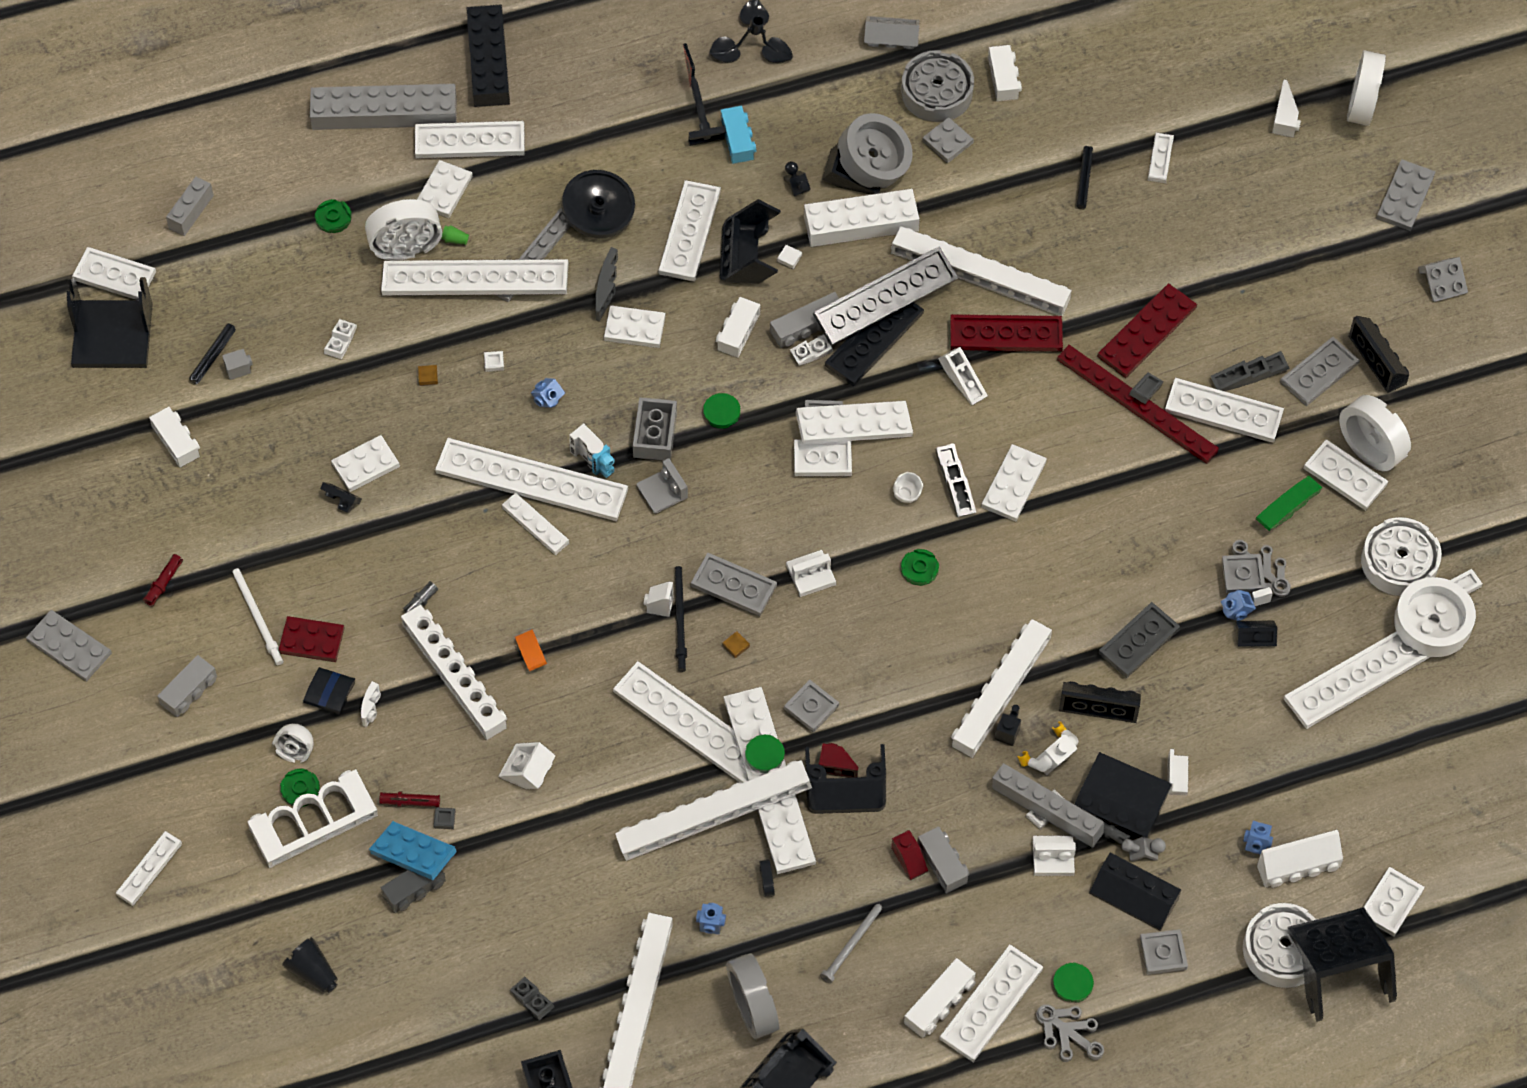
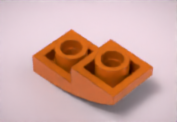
M533 629L515 637L529 671L547 664Z

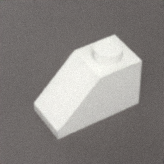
M673 582L650 587L649 594H645L644 598L647 613L670 617L673 604Z

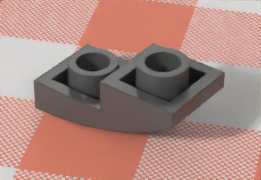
M526 977L522 978L510 989V992L539 1021L554 1008L553 1003L541 994L538 987Z

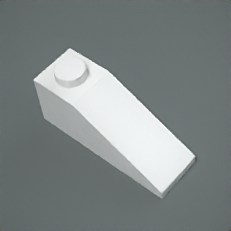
M1283 80L1272 133L1294 137L1295 131H1299L1301 120H1297L1299 112L1288 81Z
M961 347L953 349L938 358L946 374L971 405L988 396Z

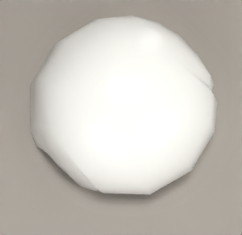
M905 472L899 475L894 482V496L901 502L912 503L921 495L923 483L915 473Z

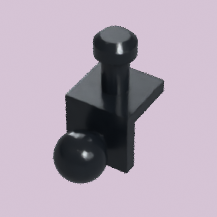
M794 161L786 163L785 171L789 175L783 178L789 182L793 196L811 190L806 173L798 171L797 163Z

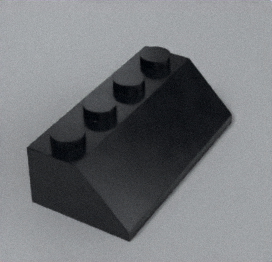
M1355 316L1348 337L1387 394L1407 385L1409 371L1401 364L1397 353L1392 351L1388 340L1383 338L1377 324H1374L1370 318Z
M1073 681L1063 682L1059 711L1136 723L1141 694L1131 690L1119 691L1111 687L1100 688L1092 684L1081 685Z
M1110 852L1100 868L1089 894L1161 931L1179 900L1181 889Z

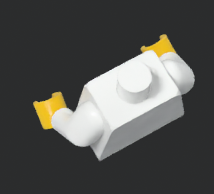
M1059 721L1057 728L1052 727L1057 737H1060L1036 759L1030 758L1027 751H1023V756H1017L1022 767L1029 766L1044 772L1047 776L1077 750L1078 738Z

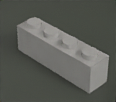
M836 292L771 321L770 333L779 347L791 346L802 338H808L812 333L822 331L813 313L840 299Z

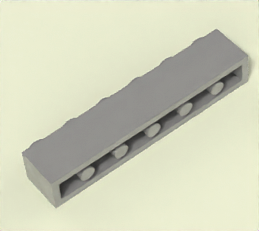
M1003 763L993 776L994 790L1024 808L1033 811L1041 818H1045L1048 822L1092 848L1104 833L1103 821Z

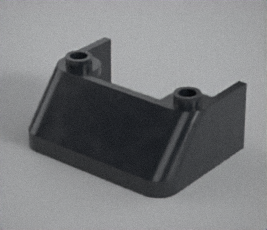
M757 199L725 220L722 227L721 280L727 283L759 284L778 273V269L758 260V239L768 232L769 220L780 214L781 210Z
M885 744L880 745V762L871 763L866 769V777L827 778L826 770L823 766L810 764L809 746L805 747V770L812 786L811 789L806 790L807 808L810 812L815 814L879 812L885 808Z

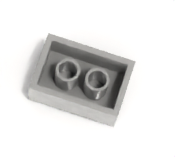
M639 397L633 440V458L666 460L669 458L671 460L677 417V401Z

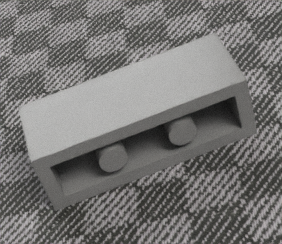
M195 176L166 216L170 230L183 236L186 235L214 196L211 183Z
M197 655L157 695L160 705L176 717L181 713H185L194 700L199 699L203 691L216 681L217 674L215 668Z
M938 826L918 836L917 843L944 891L948 893L967 884L969 871L966 865L961 864L959 861L957 850L950 846L947 833L945 831L942 832Z

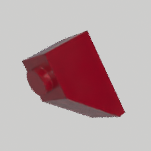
M835 743L822 744L819 765L825 768L826 774L858 778L859 767L842 746H838Z
M910 830L892 838L891 849L910 880L928 872L921 849Z

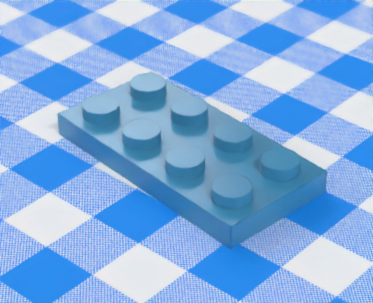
M394 821L391 822L369 849L372 855L431 880L435 879L457 852L455 847Z

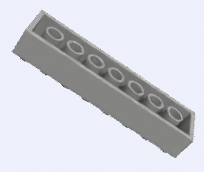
M455 84L313 87L311 88L310 95L312 130L415 127V124L457 123Z

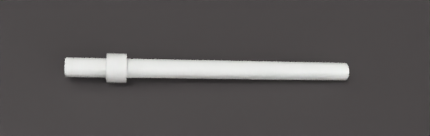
M236 568L232 573L266 642L265 647L268 653L272 655L276 665H281L283 660L278 651V644L276 641H273L240 569Z

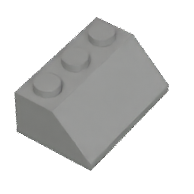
M867 16L864 43L874 47L879 44H886V47L896 48V45H901L905 49H914V46L918 47L920 20Z

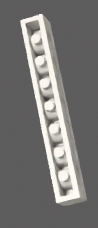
M419 605L402 615V625L485 739L488 740L505 730L507 720L505 713L496 708L494 698L485 693L486 689L481 681L477 682L474 678L475 674L470 666L466 667L463 663L465 662L460 652H455L452 641L444 637L441 626L433 622L430 611L428 609L424 610ZM423 626L428 627L427 629H424V630H421V629H420V628L423 627ZM431 641H438L436 644L430 643ZM443 655H448L447 658H441ZM454 669H458V670H459V671L456 672V673L451 672V671L454 670ZM463 684H470L468 687H462ZM475 698L481 699L478 702L472 701ZM484 713H491L490 716H483Z

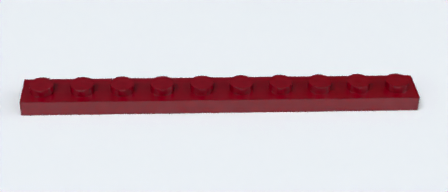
M1068 345L1057 357V361L1204 463L1208 464L1217 454L1219 448L1152 401L1149 400L1144 404L1129 395L1133 389L1071 345Z

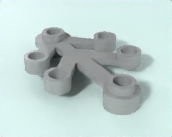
M1237 540L1233 543L1232 553L1234 555L1250 554L1247 551L1248 544L1245 541ZM1264 545L1261 548L1260 554L1263 557L1264 579L1269 582L1265 583V588H1271L1276 596H1286L1291 589L1290 583L1285 579L1286 560L1284 558H1277L1275 560L1276 578L1271 573L1273 549L1269 545Z
M1042 1005L1038 1008L1036 1017L1040 1023L1044 1024V1046L1046 1049L1052 1050L1056 1046L1057 1041L1053 1037L1052 1025L1059 1029L1062 1049L1060 1058L1062 1061L1069 1062L1073 1056L1069 1045V1038L1084 1048L1090 1059L1099 1060L1102 1058L1104 1053L1103 1045L1099 1042L1090 1043L1075 1031L1087 1030L1088 1032H1095L1098 1026L1095 1019L1090 1018L1087 1021L1064 1023L1059 1018L1070 1017L1072 1020H1078L1081 1017V1009L1078 1006H1073L1069 1009L1055 1010L1051 1005ZM1077 1011L1079 1014L1075 1016L1071 1012ZM1048 1013L1050 1017L1045 1018L1043 1014ZM1093 1023L1095 1027L1090 1028L1088 1024ZM1052 1040L1054 1044L1048 1045L1047 1041ZM1097 1050L1099 1054L1093 1055L1091 1051ZM1063 1053H1069L1070 1057H1064Z

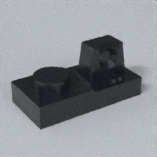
M323 482L320 488L326 491L325 495L330 498L340 497L338 509L350 513L354 505L360 504L362 498L328 482Z

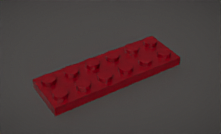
M1168 283L1098 352L1097 357L1124 378H1127L1197 308V303Z
M951 314V350L961 347L962 350L1062 352V316Z

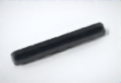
M1087 145L1083 149L1076 205L1079 209H1085L1087 204L1093 147Z
M228 323L223 328L190 375L189 379L192 383L198 384L236 331L234 325Z

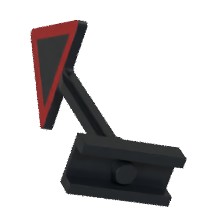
M687 43L683 44L689 83L700 121V130L689 132V145L693 146L725 140V127L711 128L710 123L707 122L699 85L695 78V65Z

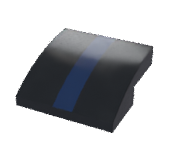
M319 667L308 687L303 703L340 714L347 703L350 691L355 685V678Z

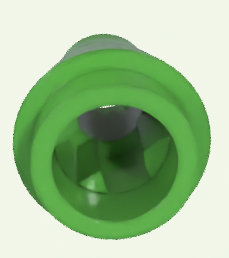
M445 225L441 239L445 240L446 243L467 245L469 234L452 225Z

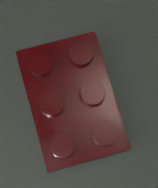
M287 616L278 651L284 655L337 662L345 627L342 624Z

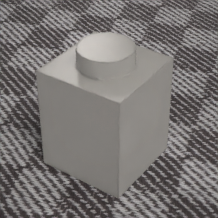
M244 349L222 355L230 380L251 374L250 366L253 363L250 355H246Z

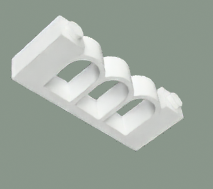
M355 769L343 772L338 778V782L333 781L322 786L318 796L315 794L301 795L296 799L293 808L289 806L276 807L269 816L266 813L262 815L259 813L252 816L247 822L266 863L271 868L378 816L368 791ZM330 792L342 793L346 797L353 813L334 822L323 802L325 796ZM305 804H314L320 808L328 825L308 834L298 815V811ZM281 816L293 818L303 837L282 846L273 828L274 821Z

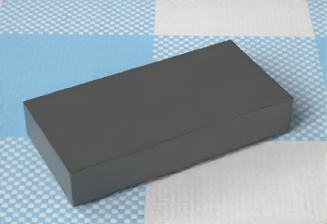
M1147 372L1134 386L1129 395L1146 404L1160 389L1164 381Z

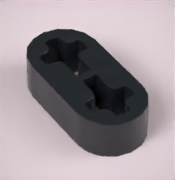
M760 860L759 866L764 896H775L770 860Z

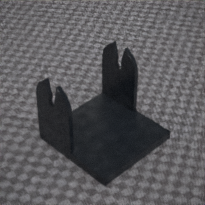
M140 277L139 279L141 291H138V300H81L75 278H68L70 291H67V307L74 329L72 368H147L153 304L146 277Z
M1364 907L1288 927V934L1302 955L1306 999L1310 1013H1315L1316 1022L1323 1020L1321 978L1378 964V975L1383 994H1388L1389 1003L1396 1001L1397 988L1394 951Z

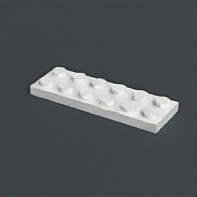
M524 121L415 124L416 158L525 155Z
M685 180L660 264V275L695 282L721 187Z
M1175 378L1165 411L1169 414L1274 443L1284 408Z
M906 401L796 409L803 444L912 437L913 435Z
M1009 945L942 1033L940 1040L974 1062L1042 972L1043 966L1012 945Z

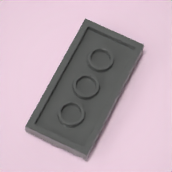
M1151 602L1099 650L1098 654L1123 676L1128 678L1180 630V626Z

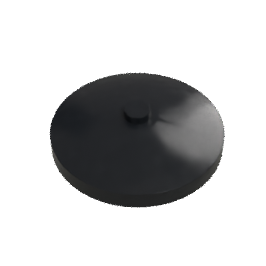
M589 170L576 175L565 187L562 196V211L567 222L577 232L592 238H608L619 234L630 224L635 211V197L630 186L618 175L605 170Z

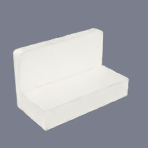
M1170 749L1167 781L1172 783V787L1168 794L1187 795L1188 756L1174 755V749Z

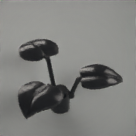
M759 0L748 1L740 11L739 17L741 22L749 25V28H747L738 44L735 45V42L729 37H720L713 42L709 51L714 59L723 63H732L739 59L741 52L738 47H740L751 32L753 35L762 34L763 43L765 44L762 48V55L767 61L782 63L793 59L791 49L782 39L772 37L767 42L766 30L763 28L769 21V13Z

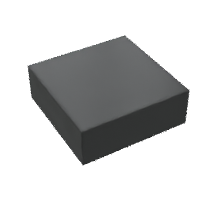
M435 807L434 828L454 829L455 808Z

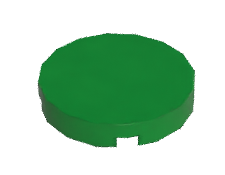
M331 199L324 201L317 207L315 213L316 224L327 233L341 232L351 223L352 214L350 207L343 201Z
M727 393L712 395L704 404V418L713 427L728 428L738 421L740 417V404L734 396Z
M915 549L913 552L905 554L901 563V572L907 582L919 586L927 585L936 579L939 572V562L932 552L925 549Z
M766 734L758 735L751 739L745 751L748 765L753 770L760 771V773H768L774 768H779L785 756L784 746L780 740Z
M294 769L288 772L281 781V795L284 801L293 806L296 799L301 795L315 794L318 796L320 791L319 780L313 772L311 773L307 769Z
M1066 963L1055 972L1053 987L1058 997L1062 1000L1077 1003L1087 999L1092 993L1094 985L1093 975L1084 965Z

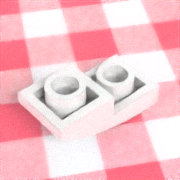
M339 319L332 330L331 339L324 348V354L342 359L353 338L357 325Z
M823 334L809 343L807 341L802 342L790 349L797 363L803 365L833 352V349Z
M373 681L369 685L362 703L361 719L365 727H367L369 722L375 720L377 716L375 703L378 702L381 696L379 684Z

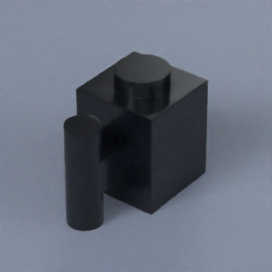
M1018 705L1012 706L1010 715L1002 714L996 728L995 740L1011 746L1014 745L1021 726V719H1018Z

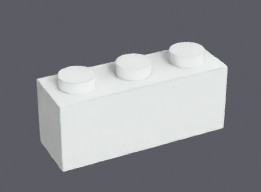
M1010 45L989 47L988 61L996 101L1018 99V93L1021 92V82L1017 81L1018 67L1014 66L1015 52H1011Z
M739 297L737 303H733L731 315L726 317L723 324L724 329L718 333L716 338L718 351L737 358L739 357L760 315V304Z
M167 407L149 417L152 428L179 467L200 457L198 442L195 438L191 439L189 429L186 425L182 426L180 423L181 419L176 411L173 412L170 407Z

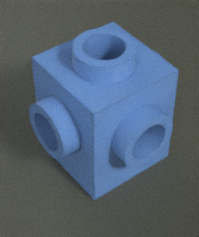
M545 378L535 385V389L531 394L538 406L552 408L558 404V400L565 392L556 379Z
M1241 590L1229 593L1221 601L1225 616L1237 621L1245 619L1249 613L1256 609L1250 593Z
M1252 821L1250 831L1246 830L1243 839L1244 842H1247L1245 850L1261 854L1262 850L1271 848L1273 837L1270 836L1272 826Z
M715 903L703 904L702 910H698L696 922L699 923V931L708 934H720V928L725 925L726 914H723V907Z

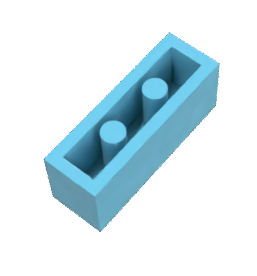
M742 106L721 109L722 126L725 127V138L732 164L754 160L756 145L755 142L751 141L752 130L751 127L747 126V123H749L747 112L743 111Z

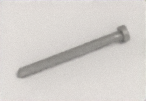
M876 904L828 970L822 971L820 976L824 981L828 983L833 982L835 979L833 975L882 910L880 904Z

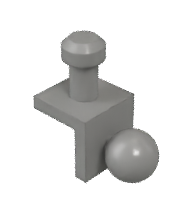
M1144 836L1133 841L1125 839L1122 843V849L1129 852L1131 862L1144 857L1156 861L1158 860V853H1162L1166 848L1164 840L1160 838L1152 840Z

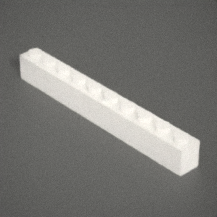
M900 227L892 242L891 253L911 261L940 246L959 279L1057 316H1063L1070 301L1071 290L1065 286H1059L1047 279H1040L1030 273L1019 271L1012 266L1000 264L996 260L984 258L976 253L973 254L961 247H955L945 241L933 239L929 235L917 233L910 228Z
M802 760L792 761L787 766L780 769L774 768L765 775L754 776L749 781L736 783L724 791L718 790L709 797H701L691 804L680 805L668 813L662 812L653 819H645L635 826L624 827L615 834L622 854L627 861L811 789L812 786Z
M648 913L647 919H643L641 931L644 932L642 938L639 937L636 949L639 952L638 956L633 957L632 968H634L633 975L629 974L627 986L629 991L624 993L622 1005L625 1006L623 1012H619L617 1024L620 1025L618 1031L615 1030L612 1042L615 1045L613 1050H609L607 1061L610 1064L608 1069H604L602 1080L605 1083L603 1088L632 1087L673 926L672 917Z

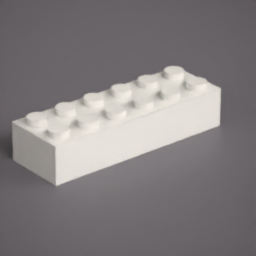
M913 189L804 205V219L811 247L896 235L900 227L910 228L915 232L919 231V215Z

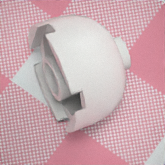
M293 723L283 726L276 733L272 742L273 746L275 744L277 748L276 753L284 760L295 763V760H301V762L307 760L314 745L310 731L299 724Z

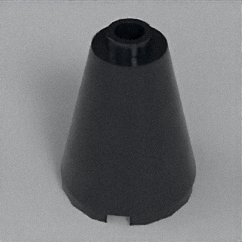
M313 937L303 941L292 951V958L289 959L287 957L282 963L285 969L322 993L326 991L330 993L338 985L336 983L338 980L337 976Z

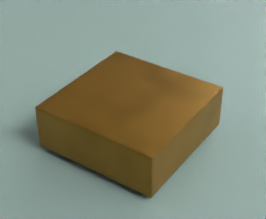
M437 365L418 366L419 386L438 384Z
M736 631L722 642V646L734 658H737L750 647V643Z

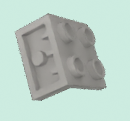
M1453 257L1418 267L1420 274L1426 273L1433 302L1468 293L1460 257Z
M669 458L662 461L663 469H661V472L637 483V488L654 514L688 498V487Z

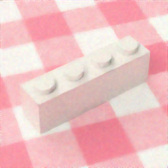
M956 958L904 1017V1024L922 1038L927 1033L930 1035L935 1030L936 1023L940 1019L944 1020L949 1014L950 1010L948 1009L953 1004L956 1006L961 1001L965 990L970 991L975 984V972Z

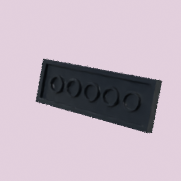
M912 303L849 336L825 361V367L854 387L924 313V309L916 303Z

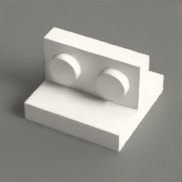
M822 550L786 562L800 597L836 585V580L830 569L831 559L829 554L824 555Z
M1033 836L1034 876H1074L1076 847L1075 842H1073V836Z

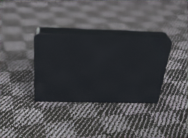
M1236 621L1238 647L1277 646L1278 627L1275 621Z

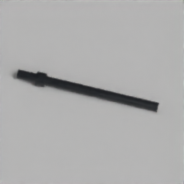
M676 566L677 648L675 651L676 658L678 659V671L685 672L687 648H685L683 575L682 567Z

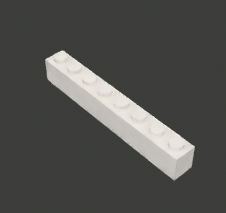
M1031 619L1028 625L1025 624L1023 626L1020 638L1013 641L1010 647L1012 650L1009 654L1006 653L1003 656L1000 668H996L993 671L991 682L984 685L981 697L974 700L971 712L964 715L960 729L956 728L951 736L953 748L973 758L1051 639V629Z

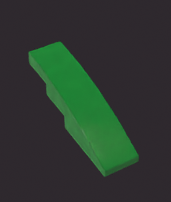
M1307 476L1271 503L1256 517V520L1268 531H1271L1291 518L1295 511L1305 506L1309 499L1321 492L1323 487L1313 478Z

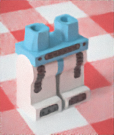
M582 424L569 435L570 452L575 457L580 454L587 461L588 466L595 475L601 473L607 478L614 473L615 468L612 466L614 458L610 455V447L608 445L604 446L602 441L585 424Z

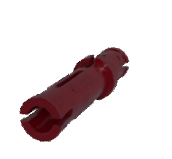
M173 554L155 582H152L149 592L143 598L145 604L154 606L161 593L165 592V587L183 562L179 555Z
M398 791V793L380 792L379 803L380 805H397V807H402V805L440 807V795L405 794L402 791ZM391 798H405L408 800H391ZM412 799H424L429 801H412Z

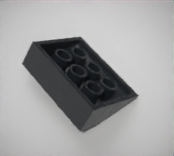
M1099 752L1074 805L1149 838L1172 787V783Z

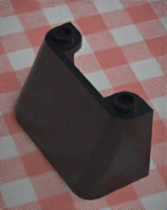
M803 1028L791 1030L780 1039L740 1088H811L818 1078L830 1076L837 1062Z

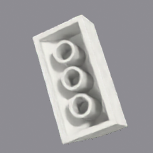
M1334 830L1262 850L1257 868L1265 888L1269 886L1278 887L1284 882H1296L1302 877H1315L1321 872H1333L1339 869L1343 861L1339 832Z

